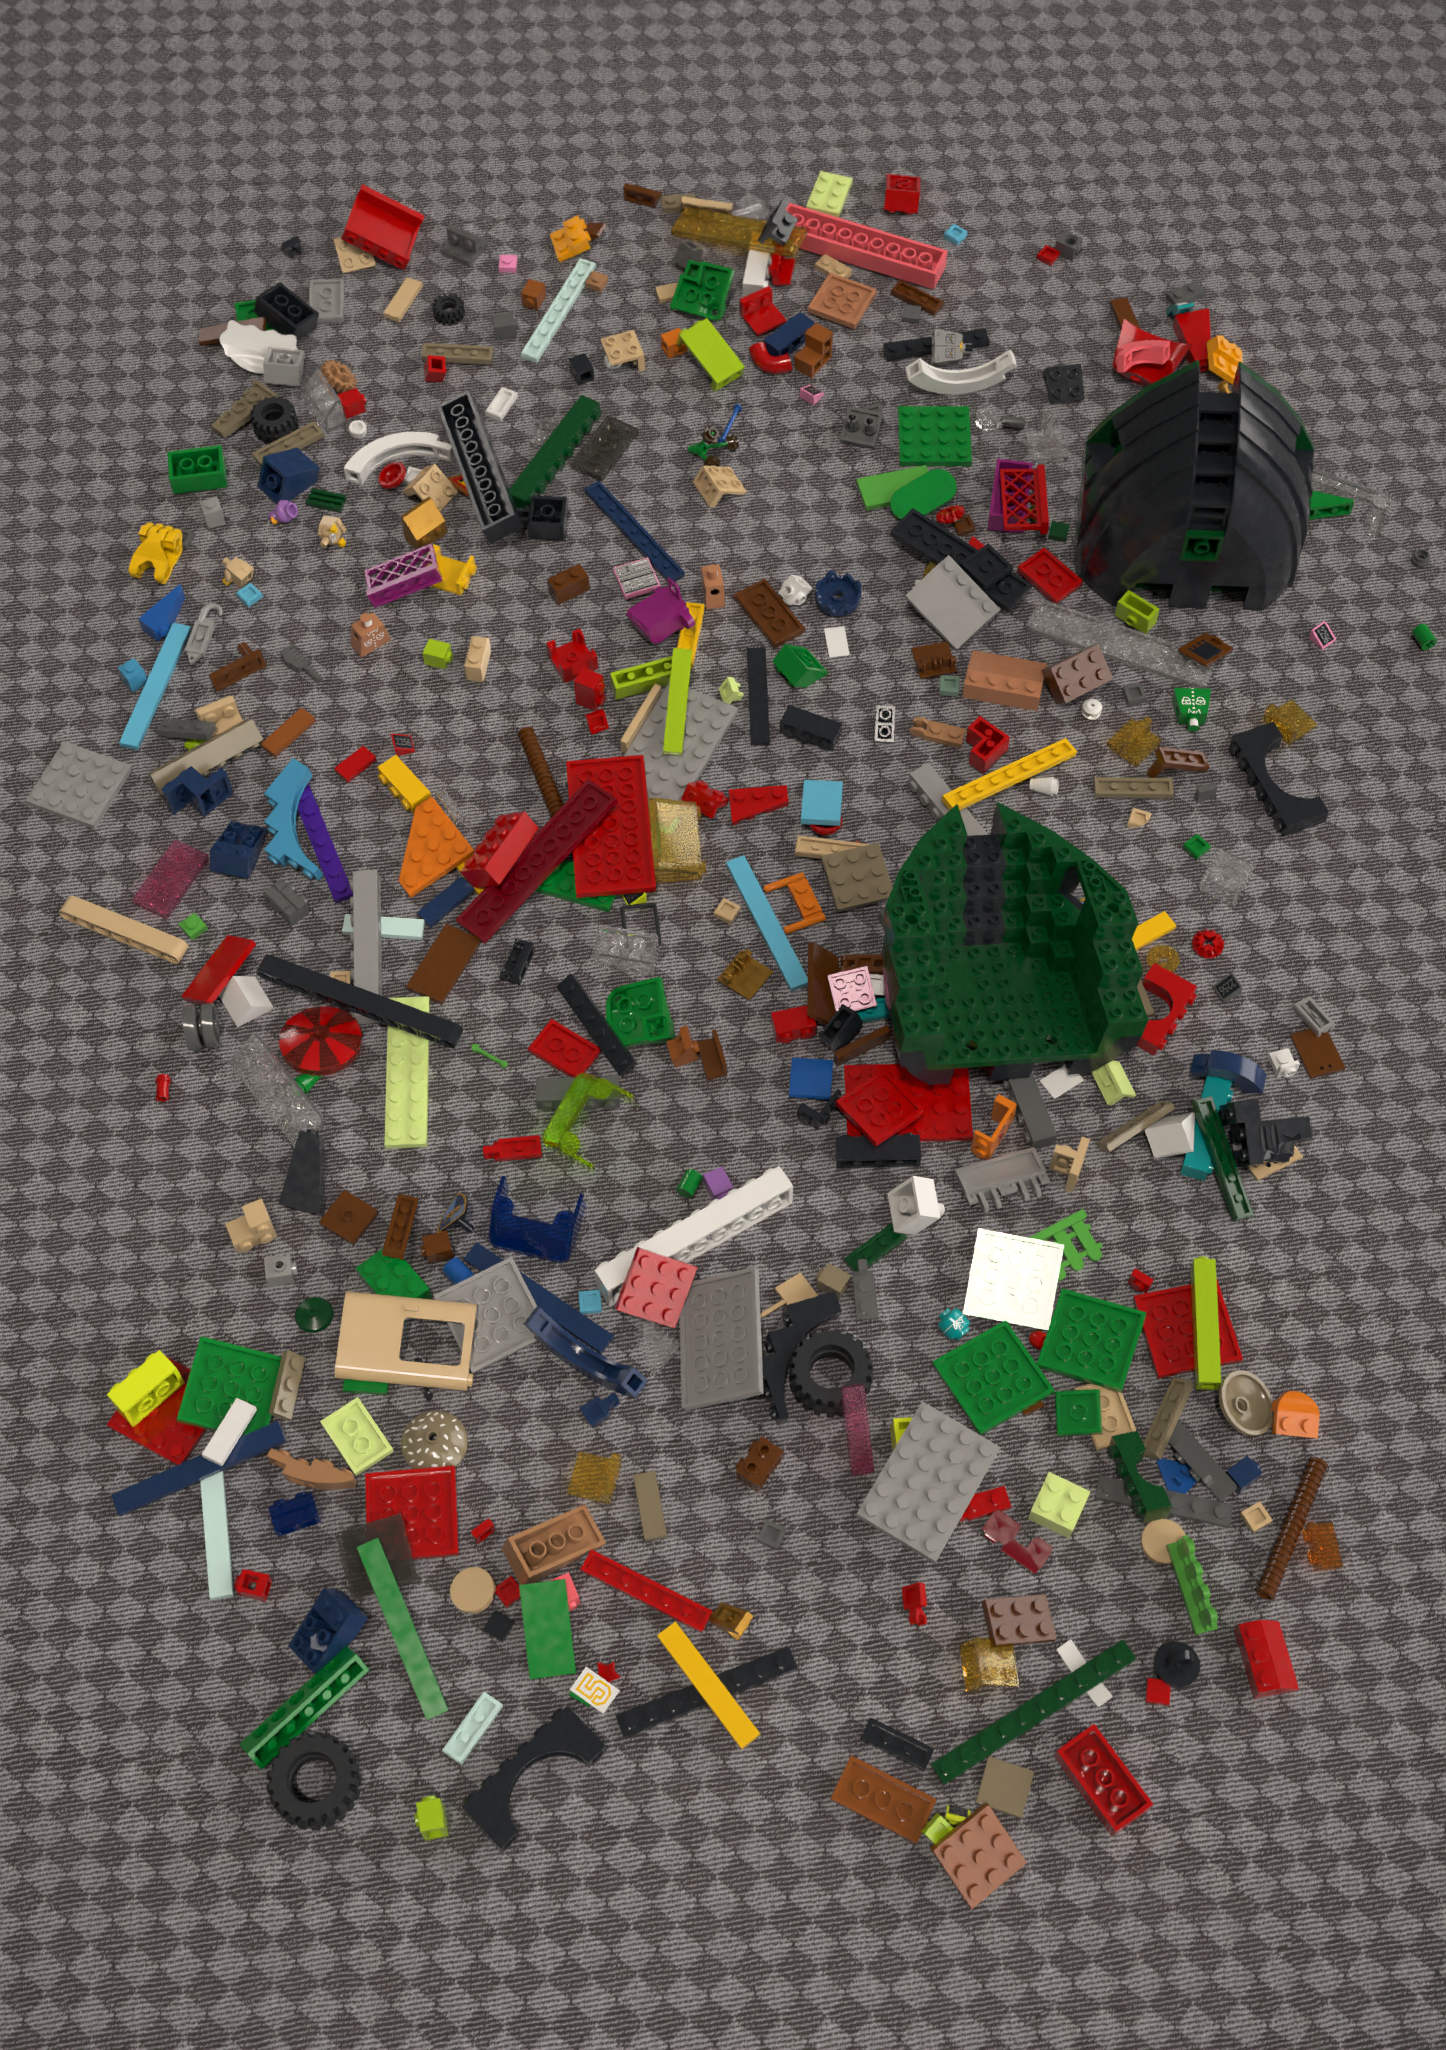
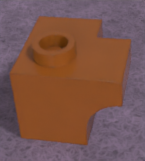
M687 1025L679 1028V1034L675 1039L666 1042L675 1067L699 1060L697 1052H700L697 1040L693 1041L692 1034Z

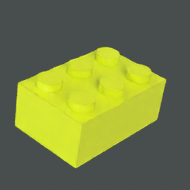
M158 1350L156 1353L150 1354L140 1367L131 1370L127 1378L121 1383L115 1384L107 1396L116 1410L134 1427L185 1382L177 1368Z

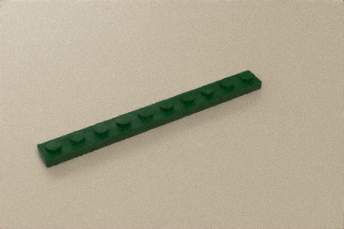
M1121 1640L930 1765L942 1785H947L1134 1663L1137 1658L1125 1641Z

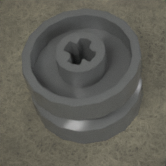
M214 1003L202 1004L200 1013L195 1005L183 1006V1030L188 1050H200L203 1041L207 1048L219 1047V1021Z

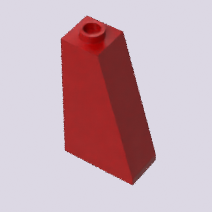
M1209 308L1175 314L1173 329L1179 343L1193 344L1185 354L1188 365L1199 360L1200 372L1209 370L1207 342L1211 340Z

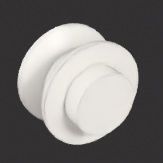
M1096 699L1086 700L1083 703L1082 715L1089 720L1099 718L1102 704Z

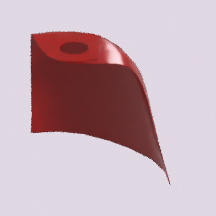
M1124 319L1117 348L1136 341H1170L1143 331ZM1170 341V357L1164 364L1140 363L1131 366L1124 373L1117 372L1115 364L1116 348L1113 369L1134 384L1148 386L1173 373L1193 344Z

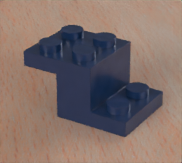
M190 766L171 782L166 783L161 789L168 810L173 815L190 804L205 817L233 795L227 772L222 768L212 773L208 779H205L197 770Z

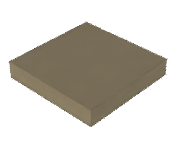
M989 1756L975 1804L982 1806L984 1803H987L992 1810L1021 1819L1034 1771Z

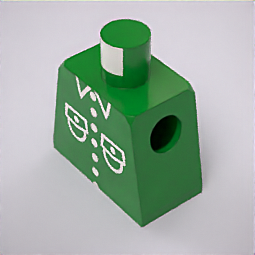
M1174 688L1171 701L1177 723L1187 724L1188 731L1190 732L1198 731L1199 725H1203L1206 722L1211 689Z

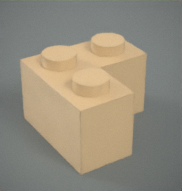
M262 1199L242 1206L245 1216L225 1223L237 1253L247 1252L254 1246L267 1244L277 1237Z

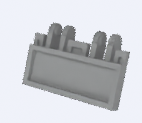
M1035 1147L955 1169L956 1178L969 1205L979 1202L984 1213L989 1212V1204L986 1201V1198L991 1197L996 1209L1002 1208L1001 1200L996 1190L999 1191L1001 1196L1019 1191L1023 1201L1029 1200L1027 1186H1031L1037 1198L1042 1196L1041 1188L1036 1178H1038L1041 1185L1050 1183L1046 1169Z

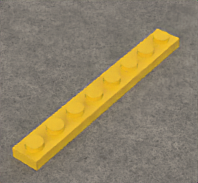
M1064 738L942 795L941 800L949 810L956 804H958L959 810L964 809L1075 757L1077 751Z

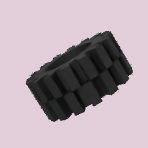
M443 293V296L438 295V299H434L432 303L433 314L439 324L442 322L444 326L446 323H448V326H451V323L456 325L457 321H462L461 318H464L465 310L460 296L458 297L457 294L452 296V293H449V295ZM446 308H454L453 310H450V311H445V310H444V309H446Z

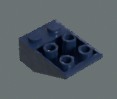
M231 821L210 849V871L248 878L255 869L268 834V828Z
M324 1587L288 1646L313 1673H317L358 1635L368 1617L343 1591Z

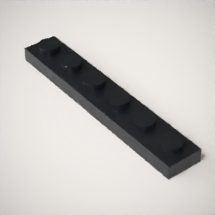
M986 328L958 332L963 335V343H972V349L988 347L990 344ZM932 336L884 343L883 350L886 361L932 355Z
M570 973L556 986L618 1075L623 1077L637 1064L636 1060L575 975Z

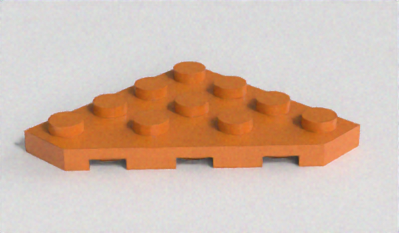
M432 796L415 808L400 872L399 883L410 898L465 862L475 852Z

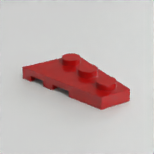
M787 785L729 789L732 826L739 824L740 821L745 819L751 820L761 813H770L788 806Z

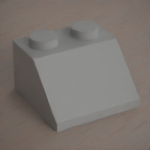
M269 347L263 362L264 383L271 385L282 384L289 387L299 386L302 380L305 351Z

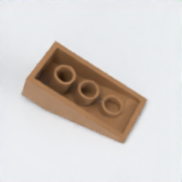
M584 1504L508 1537L501 1549L519 1583L527 1584L546 1578L588 1555L591 1549L595 1551L604 1546L606 1542Z

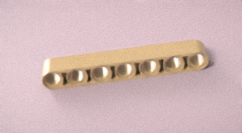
M72 895L67 898L59 911L61 917L72 923L174 964H178L189 948V945L178 937Z

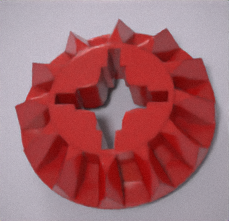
M951 505L940 510L936 514V519L939 523H952L959 520L965 514L963 506Z
M1205 928L1193 936L1192 948L1201 957L1215 958L1222 953L1225 940L1221 938V934L1215 933L1214 929L1209 931ZM1205 940H1213L1212 946L1210 944L1204 945Z

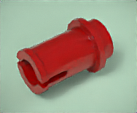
M159 1074L154 1081L156 1083L155 1100L159 1102L169 1100V1084H171L169 1075Z

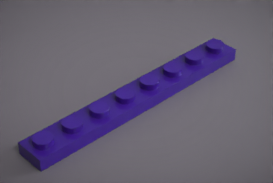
M308 783L299 800L297 810L334 902L337 904L353 897V892Z

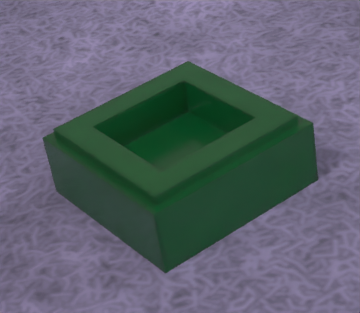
M1052 521L1048 539L1066 542L1070 524Z

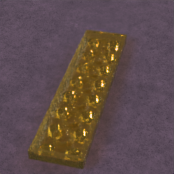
M694 208L684 209L671 229L673 236L794 257L808 234L806 228L794 226L784 246H781L770 237L761 244L757 239L767 221Z

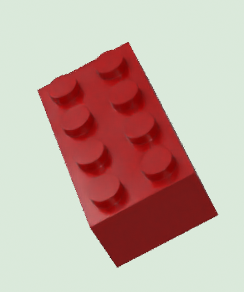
M525 811L498 816L494 821L493 827L485 833L483 841L475 847L474 854L464 863L465 866L460 873L474 888L500 885L539 829Z
M1095 1724L1056 1751L1054 1758L1111 1837L1145 1814L1154 1805Z

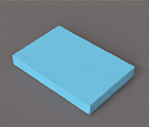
M804 780L801 824L840 826L842 781Z

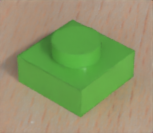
M195 912L179 923L180 929L191 941L208 930L206 924Z

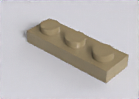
M289 1350L283 1351L269 1414L285 1421L292 1420L306 1357Z

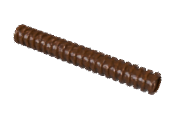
M524 727L518 731V737L550 818H552L564 805L563 800L553 780L534 729L532 727Z
M1310 1457L1308 1459L1309 1463L1306 1464V1469L1303 1472L1304 1475L1301 1477V1481L1298 1484L1299 1487L1293 1496L1294 1500L1291 1501L1292 1506L1289 1507V1512L1286 1514L1287 1518L1284 1519V1524L1281 1526L1282 1531L1278 1533L1280 1537L1276 1538L1277 1543L1274 1544V1549L1268 1558L1267 1568L1263 1570L1264 1574L1261 1575L1262 1581H1259L1256 1593L1264 1599L1274 1600L1276 1598L1275 1594L1278 1593L1277 1587H1280V1581L1283 1580V1575L1286 1573L1285 1568H1288V1562L1291 1561L1290 1556L1293 1555V1550L1296 1548L1295 1543L1299 1541L1300 1531L1304 1528L1303 1525L1309 1516L1308 1512L1311 1511L1310 1506L1313 1505V1500L1316 1498L1315 1494L1318 1493V1488L1321 1486L1320 1482L1323 1481V1476L1326 1473L1325 1470L1328 1468V1464L1321 1458Z

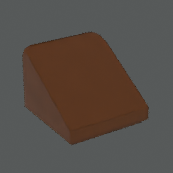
M587 223L585 231H588L591 241L589 242H592L601 235L606 227L605 223Z

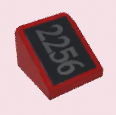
M391 734L397 756L415 752L411 735Z

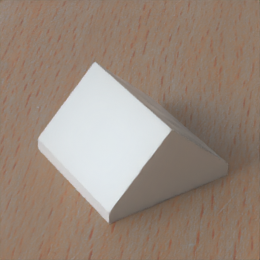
M233 976L219 994L221 1001L237 1028L274 1009L259 982L252 976Z
M1194 1112L1159 1119L1145 1129L1154 1158L1158 1159L1193 1152Z

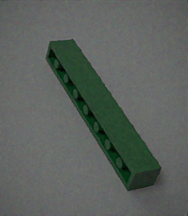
M581 395L511 486L510 492L517 509L530 508L531 497L534 495L540 496L545 492L547 485L554 480L556 473L559 469L563 468L568 457L573 455L577 445L582 443L586 433L591 431L595 421L600 419V402Z

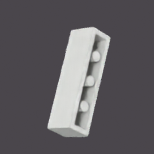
M753 233L743 279V296L763 289L769 284V281H767V278L770 279L768 267L772 264L771 254L774 253L776 245L770 237L761 244L757 241L760 234Z

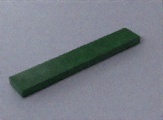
M1212 1096L1192 1101L1197 1121L1233 1222L1253 1217L1252 1208Z

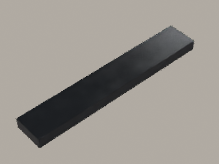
M747 648L751 746L770 745L766 648Z

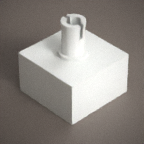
M912 1176L887 1193L894 1232L916 1235L940 1219L941 1215L944 1214L945 1207L943 1203L937 1202L933 1179Z

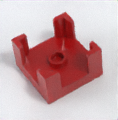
M580 628L572 632V641L556 648L555 640L546 643L548 658L564 683L574 680L582 667L591 671L598 669L597 654L594 649L590 653L585 645L584 634Z

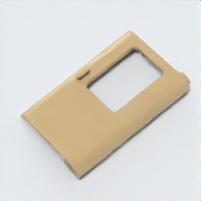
M346 1291L335 1364V1378L467 1391L468 1387H472L473 1374L470 1373L469 1369L477 1304ZM414 1318L464 1324L465 1330L460 1364L458 1366L400 1360L404 1320Z

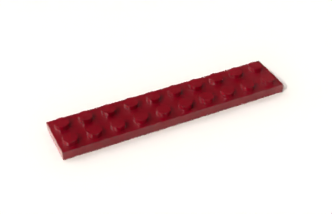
M588 779L530 840L500 885L486 887L455 919L457 924L485 944L618 803L616 797Z

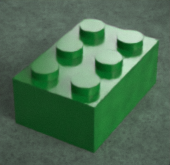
M222 445L167 452L169 481L173 494L228 487L226 460Z
M383 1248L355 1268L359 1279L372 1294L421 1299L432 1298L429 1287L404 1258L402 1260L382 1255Z

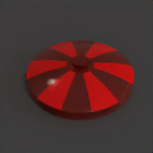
M328 1006L312 1007L298 1012L284 1024L279 1035V1047L284 1061L294 1070L314 1076L329 1075L343 1070L357 1058L362 1047V1033L358 1022L346 1011Z

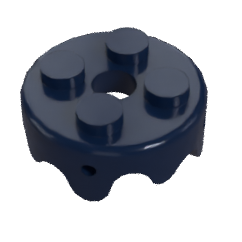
M834 570L828 571L822 580H818L816 584L815 602L818 608L831 616L851 614L858 608L861 602V582L859 580L855 581L849 573L839 576ZM839 594V595H842L843 597L837 599V598H834L833 596Z

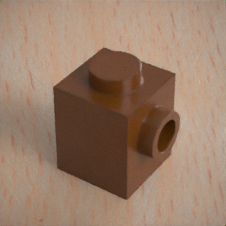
M447 1230L422 1237L424 1245H420L422 1257H427L429 1264L454 1258Z

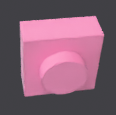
M500 255L499 272L516 273L517 255Z

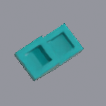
M1183 302L1170 305L1166 309L1167 316L1191 312L1194 308V303Z

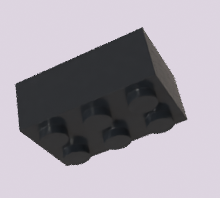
M281 282L256 297L254 313L259 317H265L266 323L281 335L296 336V341L316 329L319 313Z

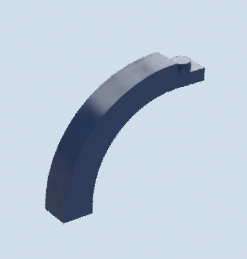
M535 1307L523 1324L535 1335L534 1338L556 1357L587 1378L612 1391L636 1398L648 1381L633 1366H627L608 1359L581 1343L558 1325L540 1307Z

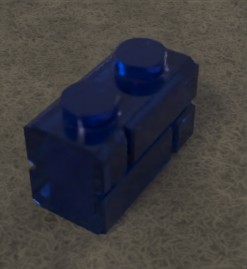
M300 1492L294 1496L295 1498L287 1501L286 1499H279L273 1502V1506L268 1507L274 1531L278 1537L321 1523L312 1492Z

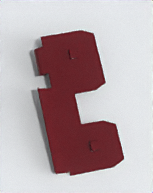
M999 1509L991 1514L982 1528L986 1532L985 1538L994 1544L997 1541L1004 1544L1001 1551L1034 1574L1037 1573L1038 1569L1041 1570L1052 1553V1546L1039 1537L1032 1539L1027 1548L1014 1540L1020 1531V1524Z

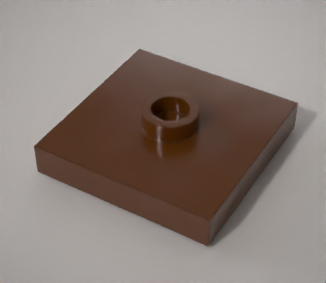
M343 1190L319 1221V1224L354 1246L378 1216L379 1211L348 1191Z

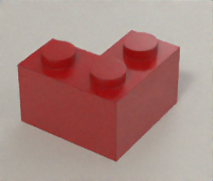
M981 716L968 727L966 741L974 746L970 750L969 764L984 774L1008 750L1010 737Z

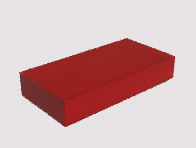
M362 746L337 765L334 770L342 779L349 783L377 761V759L365 746Z

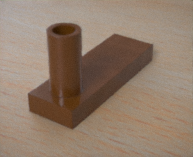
M240 643L237 650L243 657L209 674L214 690L218 692L266 667L261 651L259 649L252 651L247 643Z
M1158 747L1155 750L1157 761L1147 770V774L1151 778H1156L1165 768L1206 772L1210 767L1204 752Z

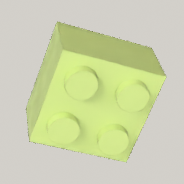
M1049 1472L1028 1519L1070 1539L1091 1491Z

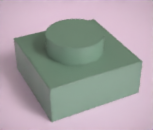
M941 675L939 695L958 697L960 677Z

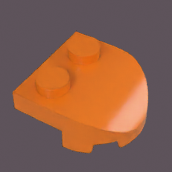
M1285 1391L1273 1401L1271 1411H1274L1272 1434L1318 1438L1320 1413L1317 1404L1312 1398L1299 1391Z

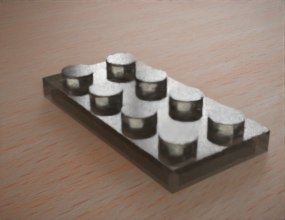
M607 415L571 462V468L602 482L638 435V428Z

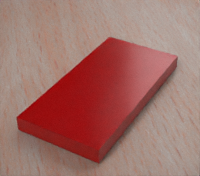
M227 935L181 997L185 1001L197 1004L214 1002L254 949L256 943L251 939Z

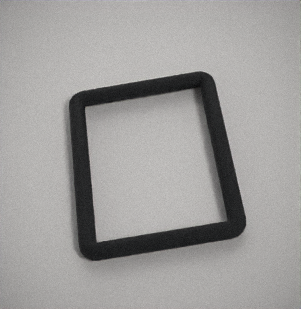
M656 903L625 905L620 908L624 943L627 949L661 945L662 940ZM653 906L658 942L629 945L624 910Z

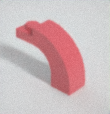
M1144 340L1127 343L1118 347L1115 359L1117 372L1124 373L1131 366L1140 363L1164 364L1170 357V341Z

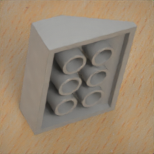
M950 556L941 561L905 595V598L948 641L955 651L992 621L1000 611V608Z

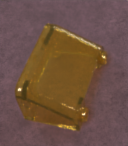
M658 797L648 798L655 882L701 880L702 872H706L705 860L701 861L697 819L701 818L700 806H696V802Z

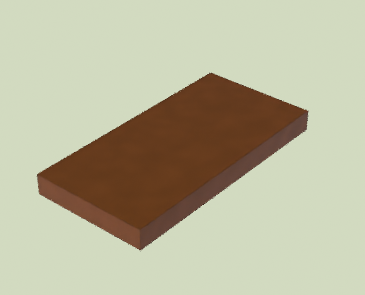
M765 578L734 594L735 601L774 649L805 633V627Z
M445 924L408 982L407 990L422 997H429L431 1001L443 1005L482 942L474 935Z
M811 942L808 944L807 1015L826 1026V1024H829L828 1021L834 1017L833 1014H836L827 975L839 973V957L819 944Z

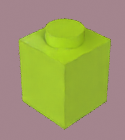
M433 639L428 640L423 651L425 665L444 670L452 662L454 656L449 643Z

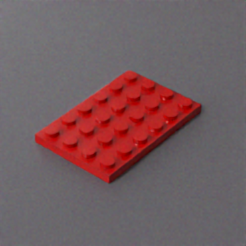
M900 1064L844 1065L845 1094L885 1069L924 1109V1115L894 1135L913 1133L914 1135H920V1142L973 1140L968 1068H955L948 1084L929 1085L913 1076L906 1067H901ZM846 1117L847 1135H863Z

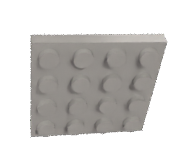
M63 741L25 801L31 807L95 830L133 768L127 763Z
M512 1257L433 1295L435 1300L477 1304L470 1360L472 1374L537 1342L534 1338L535 1335L523 1325L537 1305ZM446 1322L462 1352L465 1325L462 1323Z

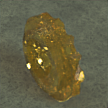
M1167 945L1153 947L1147 956V964L1150 967L1156 963L1170 972H1175L1180 962L1177 951ZM1160 958H1167L1166 963L1162 962L1159 964Z

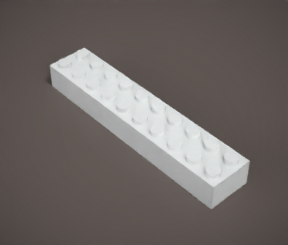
M780 1166L775 1169L770 1168L766 1170L761 1177L750 1179L745 1183V1186L739 1189H732L720 1200L715 1199L711 1201L704 1209H697L688 1218L677 1220L665 1231L660 1230L649 1240L638 1242L633 1249L622 1251L615 1259L599 1264L597 1269H595L597 1288L609 1307L616 1304L637 1247L688 1263L792 1204V1183Z

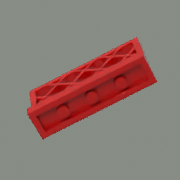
M1045 464L1037 465V469H1000L1003 529L1040 530V534H1047L1049 512ZM1004 475H1011L1015 479L1009 482L1004 478ZM1025 475H1033V479L1029 482L1022 477ZM1017 481L1024 485L1021 489L1014 485ZM1010 488L1016 493L1010 496L1006 491ZM1027 488L1034 492L1031 496L1024 493ZM1020 495L1025 501L1019 503L1015 498ZM1029 502L1035 506L1031 511L1025 507ZM1009 503L1016 506L1013 511L1006 507ZM1019 510L1026 513L1023 518L1016 514ZM1013 517L1018 522L1016 524H1008L1007 521ZM1031 517L1036 521V524H1029L1026 520Z

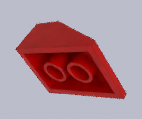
M887 174L884 209L892 213L897 211H904L905 214L918 213L920 177Z

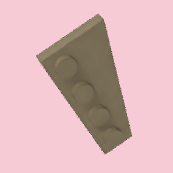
M255 380L252 383L253 387L250 390L246 389L242 393L243 397L232 404L231 410L225 411L211 425L213 431L226 438L251 420L250 412L253 409V405L258 404L257 401L260 399L264 400L265 397L271 398V396L278 398V395Z

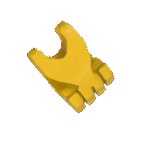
M147 522L141 526L138 533L142 543L131 558L129 574L131 577L141 578L146 569L155 568L154 578L157 583L166 584L173 567L183 551L182 530H173L171 526L164 527L163 524L155 525L154 523Z

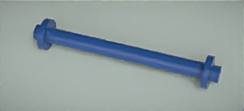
M740 404L733 406L732 416L722 437L718 439V443L726 442L725 439L736 415L742 410Z

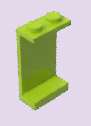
M708 318L695 322L688 330L683 329L679 333L676 344L680 346L684 343L711 377L712 383L710 387L714 392L742 376L745 366Z

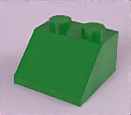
M785 644L772 660L777 666V671L785 675L788 679L787 682L795 688H806L828 674V671L806 647Z

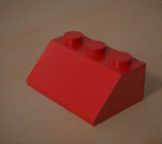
M1256 1620L1238 1624L1234 1634L1253 1699L1298 1691L1299 1686L1279 1621Z

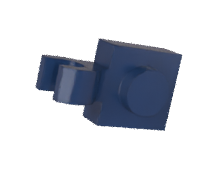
M612 1393L602 1401L597 1396L579 1409L593 1428L610 1417L608 1410L617 1407L620 1402L616 1394Z

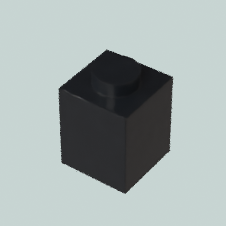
M585 353L569 358L570 372L577 385L594 380L593 366Z

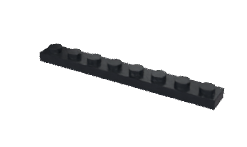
M788 1646L716 1676L731 1696L796 1671L798 1667ZM690 1685L615 1716L623 1738L626 1739L708 1705L695 1687Z

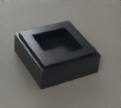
M495 1610L485 1625L483 1632L503 1643L513 1628L515 1621Z

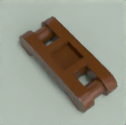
M846 954L841 956L840 963L842 967L839 968V973L867 966L869 974L883 975L884 961L882 954Z

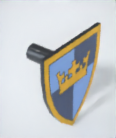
M457 1193L440 1220L436 1233L445 1231L454 1223L458 1224L466 1232H472L474 1226L465 1220L468 1199L463 1193Z

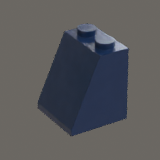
M298 448L263 456L257 487L276 504L280 500L291 501L317 483L320 467Z

